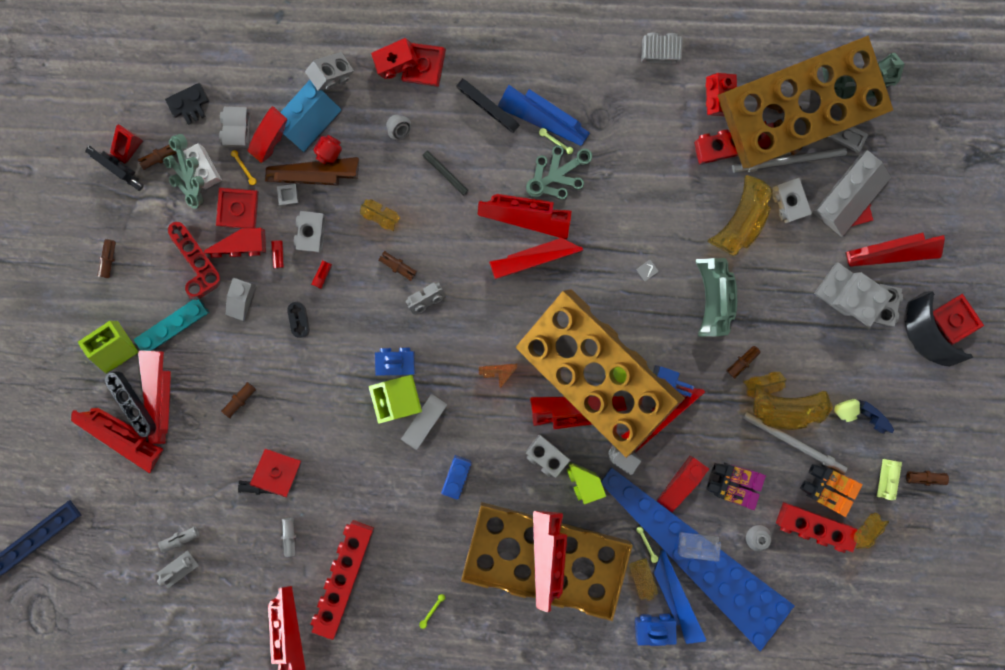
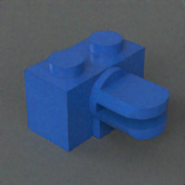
M410 347L399 348V352H391V348H380V352H375V376L416 374L415 351H410Z
M657 365L654 366L653 373L659 378L665 379L674 388L677 384L692 390L695 386L678 381L679 372ZM675 388L680 394L688 397L692 395V393Z
M642 614L640 617H635L637 644L650 646L677 644L676 620L670 614H660L659 617Z

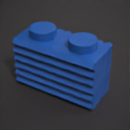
M457 455L454 456L441 494L454 499H460L472 466L471 460Z

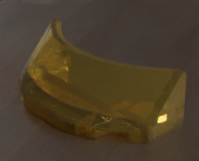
M746 175L742 197L735 214L729 223L718 234L709 238L707 242L732 256L737 255L743 247L747 249L759 236L768 219L771 209L768 206V201L773 195L772 188L763 180Z
M755 385L754 415L756 418L761 419L764 425L771 428L786 430L807 428L809 423L825 421L833 409L827 391L800 398H783L765 392L760 385Z

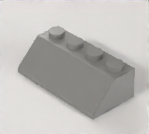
M868 150L860 154L812 213L842 237L891 179L883 162Z

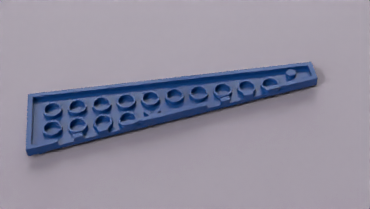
M611 467L602 478V485L761 652L794 608V605Z

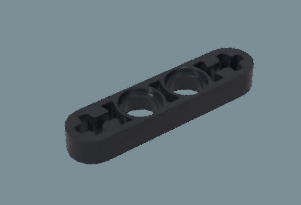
M462 78L456 85L458 90L510 132L514 133L520 126L516 120Z
M119 371L108 373L105 377V384L137 434L141 437L154 434L156 424L124 374ZM124 391L128 394L127 401L123 399L122 394ZM134 407L138 409L137 417L133 414Z

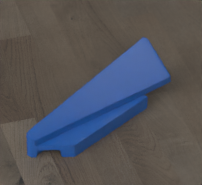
M508 85L498 104V107L503 111L580 146L590 134L589 131L581 127L579 121L530 89L524 96Z
M662 549L653 573L676 620V624L681 626L686 644L705 642L707 640L669 558Z

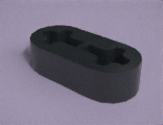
M293 302L287 308L290 329L295 337L303 338L310 331L306 308L300 302ZM295 305L301 308V311L298 313L299 319H297L296 313H292ZM298 321H300L302 327H305L301 335L300 332H296V328L299 327Z

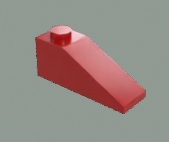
M689 455L659 496L657 502L673 512L700 483L709 468Z

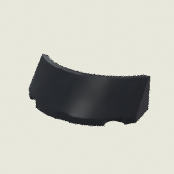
M933 291L923 292L908 302L906 307L908 309L907 320L905 321L906 332L919 354L929 361L948 367L973 358L972 354L965 353L962 348L956 349L949 344L938 330L933 315V299L935 295Z

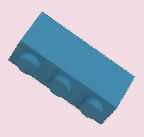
M309 80L280 112L288 119L283 134L305 152L342 109L322 90L318 91L312 81Z

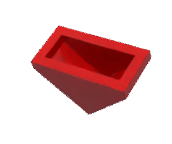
M118 124L115 128L110 153L126 164L143 140Z

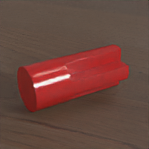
M271 241L273 268H284L283 241Z
M322 260L311 285L322 289L332 264Z

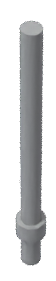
M839 148L775 158L743 169L742 164L732 165L733 173L741 171L754 172L761 168L847 155V149Z
M748 412L744 414L743 419L821 461L822 465L827 468H833L842 474L846 473L848 468L836 462L835 458L829 455L825 456Z

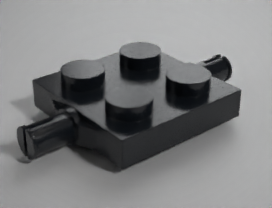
M91 146L86 148L85 152L117 177L126 181L128 185H131L138 191L143 189L144 185L134 175L136 172L120 163L118 158L105 151L102 153L98 152Z

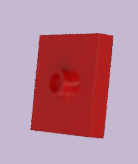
M412 43L419 65L414 66L411 71L403 72L401 80L407 83L439 87L446 48Z
M219 188L216 226L256 228L259 191Z
M963 293L933 311L938 330L951 345L984 326Z
M264 449L250 485L287 498L301 461Z

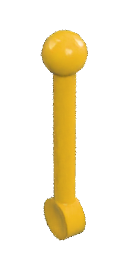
M233 150L231 156L237 160L247 175L249 184L255 185L257 180L246 169L238 156V151Z

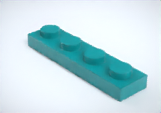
M201 299L192 300L133 340L140 350L153 351L209 314V311Z

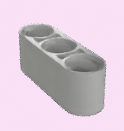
M431 394L422 407V412L417 414L401 440L417 450L448 404Z

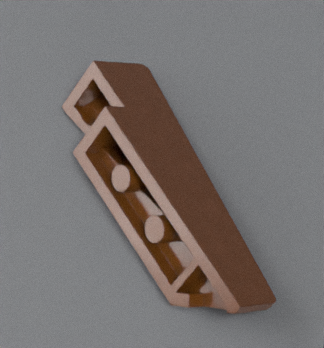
M359 158L337 159L334 163L327 162L326 164L315 161L266 167L265 182L339 186V178L358 179Z

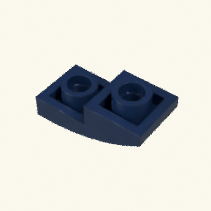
M859 400L860 409L862 410L860 413L871 418L869 423L875 426L873 429L882 434L894 432L891 423L877 408L866 401Z

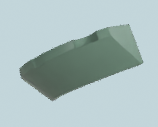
M891 53L878 62L886 88L890 85L895 86L900 81L904 68V63L898 55ZM822 67L824 83H826L829 79V72L826 68ZM844 75L839 77L834 85L836 95L842 99L851 98L856 91L855 81L850 76ZM868 91L866 100L876 97L874 91Z
M726 258L696 259V264L703 278L706 297L704 318L698 336L728 335L731 331L730 322L735 320L738 303L737 285L734 273L728 270L729 262Z

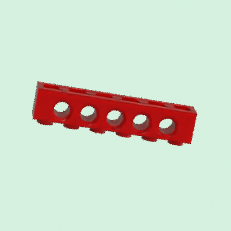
M355 520L350 525L346 524L343 535L346 536L344 543L340 542L336 552L339 554V557L331 565L330 571L333 572L331 579L327 578L323 588L326 590L325 596L320 597L317 605L320 610L318 615L314 614L310 624L313 626L312 633L334 640L375 527ZM350 539H357L359 546L353 547L350 544ZM350 557L353 563L347 565L344 563L343 558ZM337 575H343L346 578V582H339ZM331 593H336V594H338L340 600H338V601L333 600V599L331 598L330 594H331ZM324 612H331L333 614V618H326Z

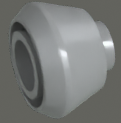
M398 114L391 116L386 123L389 137L394 140L405 138L411 130L409 118Z
M756 525L748 530L746 542L752 550L764 551L771 545L772 534L765 526Z

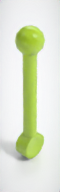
M443 594L438 596L437 602L426 618L420 621V628H426L427 621L439 604L445 600Z

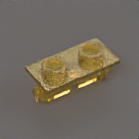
M366 199L364 204H361L360 214L365 219L373 220L382 228L394 231L395 224L400 220L397 212L387 207L381 212L380 210L383 205L372 199Z
M771 372L765 376L751 377L743 382L748 388L746 389L747 396L754 398L765 395L764 388H767L768 393L782 391L783 388H786L785 382L787 380L781 372Z
M878 513L870 514L864 522L865 525H861L854 534V541L858 543L855 548L867 549L872 547L877 537L885 531L889 520L882 521Z
M647 558L629 563L628 565L640 600L647 599L649 601L654 599V596L658 595V591Z

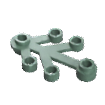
M177 134L171 137L169 145L173 150H176L180 165L172 155L165 157L163 161L167 168H173L177 173L169 177L170 184L173 187L178 186L186 195V203L196 209L203 204V197L200 191L204 186V180L201 176L194 177L196 168L199 167V162L196 157L185 160L183 149L187 148V140L183 134Z
M560 145L554 146L549 175L543 179V168L547 165V158L543 155L538 156L536 159L535 176L526 185L527 193L532 197L548 194L556 196L559 200H564L568 195L565 188L555 189L547 185L551 182L573 186L576 190L582 189L584 186L583 179H574L562 175L580 164H589L592 160L591 151L581 149L575 159L558 169L560 157L563 155L564 150ZM556 148H559L561 150V154H555L554 150ZM585 154L588 159L583 161L580 156ZM541 158L544 159L545 164L540 165L538 163V160ZM575 181H580L582 185L580 187H576L574 184ZM538 185L539 190L533 191L532 186ZM559 191H564V192H565V196H564V197H560V196L558 195V192H559Z

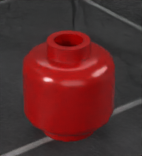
M329 134L321 136L313 149L317 155L316 159L323 164L327 162L334 163L342 151L341 142Z

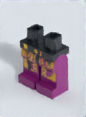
M725 462L724 464L714 463L712 473L720 475L718 482L709 480L706 489L718 498L755 511L760 494L753 490L761 492L766 475ZM742 485V486L751 488V489H753V490L746 489V488H743V487H740V486Z

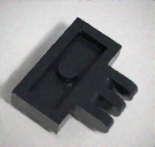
M197 83L166 98L165 101L173 117L176 118L183 114L187 124L190 125L192 121L189 116L192 115L195 122L199 120L197 112H199L201 118L206 117L201 105L209 102V99L202 85Z

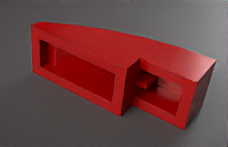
M274 106L264 116L247 150L261 164L272 156L275 145L281 141L288 120Z

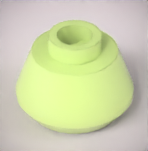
M856 399L841 402L835 405L834 412L841 420H846V422L858 419L857 415L860 414V402Z

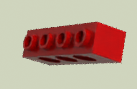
M764 121V123L767 126L774 128L773 122L767 124V122ZM729 129L717 132L718 135L710 136V133L699 136V139L694 142L699 165L738 156L736 147L731 142L732 136ZM761 133L758 137V145L761 149L766 150L770 146V138L765 133ZM713 142H718L721 149L715 150L712 146Z
M783 502L776 520V524L781 527L780 530L790 534L792 531L797 532L799 537L810 540V537L817 539L816 543L826 547L828 544L833 545L835 550L846 553V550L854 551L861 532L855 527ZM802 518L803 523L796 527V520ZM820 524V531L814 533V527ZM838 531V537L832 539V534Z

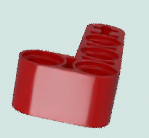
M173 222L168 227L169 236L197 275L186 283L185 291L190 299H201L220 285L219 273L187 228L180 222ZM176 229L178 231H181L182 237L184 239L181 240L178 234H175L174 231ZM187 244L194 246L192 251H184V247ZM197 260H204L205 265L198 268L195 266V262ZM213 275L217 279L214 283H208L206 278ZM192 286L200 287V291L197 294L189 292Z

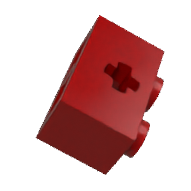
M406 38L371 53L377 73L384 79H392L396 77V74L411 71L414 66L419 65L413 45Z

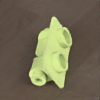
M882 460L877 497L896 500L902 462Z

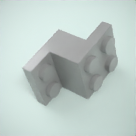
M838 262L835 263L814 293L844 316L852 315L868 327H871L893 296V294L862 272L852 273Z

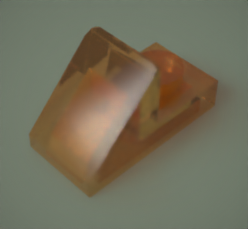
M517 363L479 366V375L483 374L484 378L495 377V373H499V385L501 388L517 369Z

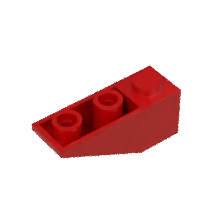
M240 229L204 250V253L210 255V258H222V254H230V257H241V253H249V256H261V253L266 252L265 229Z

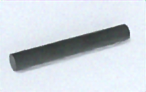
M428 150L422 155L463 196L469 191Z

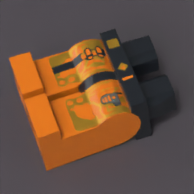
M812 464L809 474L815 476L813 483L804 480L800 489L807 494L806 496L846 517L854 502L835 493V490L855 500L863 484L823 465Z

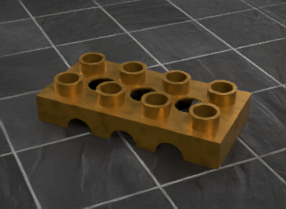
M869 35L717 95L743 169L754 167L893 111ZM856 53L862 55L864 61L862 69L854 65L853 57ZM820 67L826 68L829 72V79L826 83H822L817 77V71ZM844 75L850 76L856 83V91L849 99L838 97L834 90L836 80ZM784 81L790 82L793 86V93L790 97H785L781 92V84ZM805 90H813L820 97V106L814 113H805L799 107V96ZM869 90L875 93L877 99L875 106H870L866 101V95ZM748 95L753 96L757 101V108L754 112L748 111L744 106V100ZM770 104L779 105L785 114L783 123L776 128L767 126L762 118L764 109ZM834 104L838 105L842 111L841 118L838 121L834 120L830 115V109ZM797 119H802L806 124V131L803 135L797 134L794 130V123ZM761 133L767 134L770 138V146L766 150L761 149L758 145V137Z
M572 289L562 291L515 348L627 458L636 451L685 398L665 379L656 376L648 368L647 361L636 351L627 348L619 340V334L608 324L598 320L591 313V307ZM560 311L565 312L569 317L567 327H562L557 321ZM563 335L572 336L577 342V352L571 358L562 357L556 349L557 340ZM587 339H592L596 342L598 350L595 355H591L586 351L585 343ZM535 340H540L544 344L545 351L543 355H538L534 351L533 344ZM592 362L602 365L606 372L604 382L598 386L589 384L584 377L585 367ZM563 367L570 369L573 378L570 383L565 382L561 377ZM616 367H621L625 370L627 378L624 383H620L614 378L613 372ZM624 390L633 396L635 404L631 412L622 414L615 410L612 398L617 391ZM590 395L599 398L601 402L600 410H594L590 407L588 402ZM645 395L651 396L655 400L656 408L654 411H648L644 408L642 399ZM618 424H624L629 428V438L624 439L618 435Z
M481 502L461 581L484 588H499L509 592L511 595L522 598H536L534 542H530L524 537L525 530L533 527V515ZM490 518H500L504 523L503 528L498 532L490 531L487 527V522ZM561 523L560 533L567 534V537L575 538L577 546L572 551H566L564 575L568 579L567 584L563 587V593L560 598H555L551 605L560 608H575L587 615L613 621L633 545L628 540ZM505 538H513L520 545V553L513 560H505L498 554V544ZM605 546L611 547L614 550L613 557L608 561H602L598 558L599 550ZM483 554L490 555L494 560L493 565L488 569L481 568L477 563V559ZM581 557L590 559L594 564V573L586 580H580L572 573L573 562ZM520 564L529 566L531 569L529 576L518 578L514 573L516 566ZM593 584H601L604 587V593L598 598L591 597L588 594V590Z

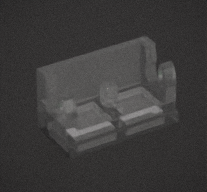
M680 532L677 552L680 557L720 561L721 541H719V537Z

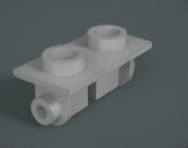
M433 282L423 288L426 294L424 296L418 291L408 297L406 303L413 315L422 313L427 307L441 302L446 297L439 282Z
M187 550L156 573L159 576L157 582L160 586L165 585L167 588H170L199 565Z

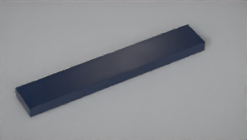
M71 500L67 501L0 552V577L82 516Z

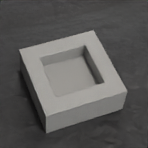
M296 184L277 186L279 206L299 204Z

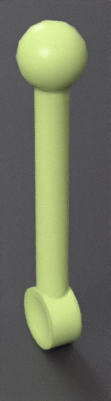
M540 129V136H546L557 145L562 146L567 154L573 153L572 147L565 146L549 135L546 129Z
M639 526L636 531L641 535L651 555L650 560L656 563L658 557L654 555L643 533L644 528Z

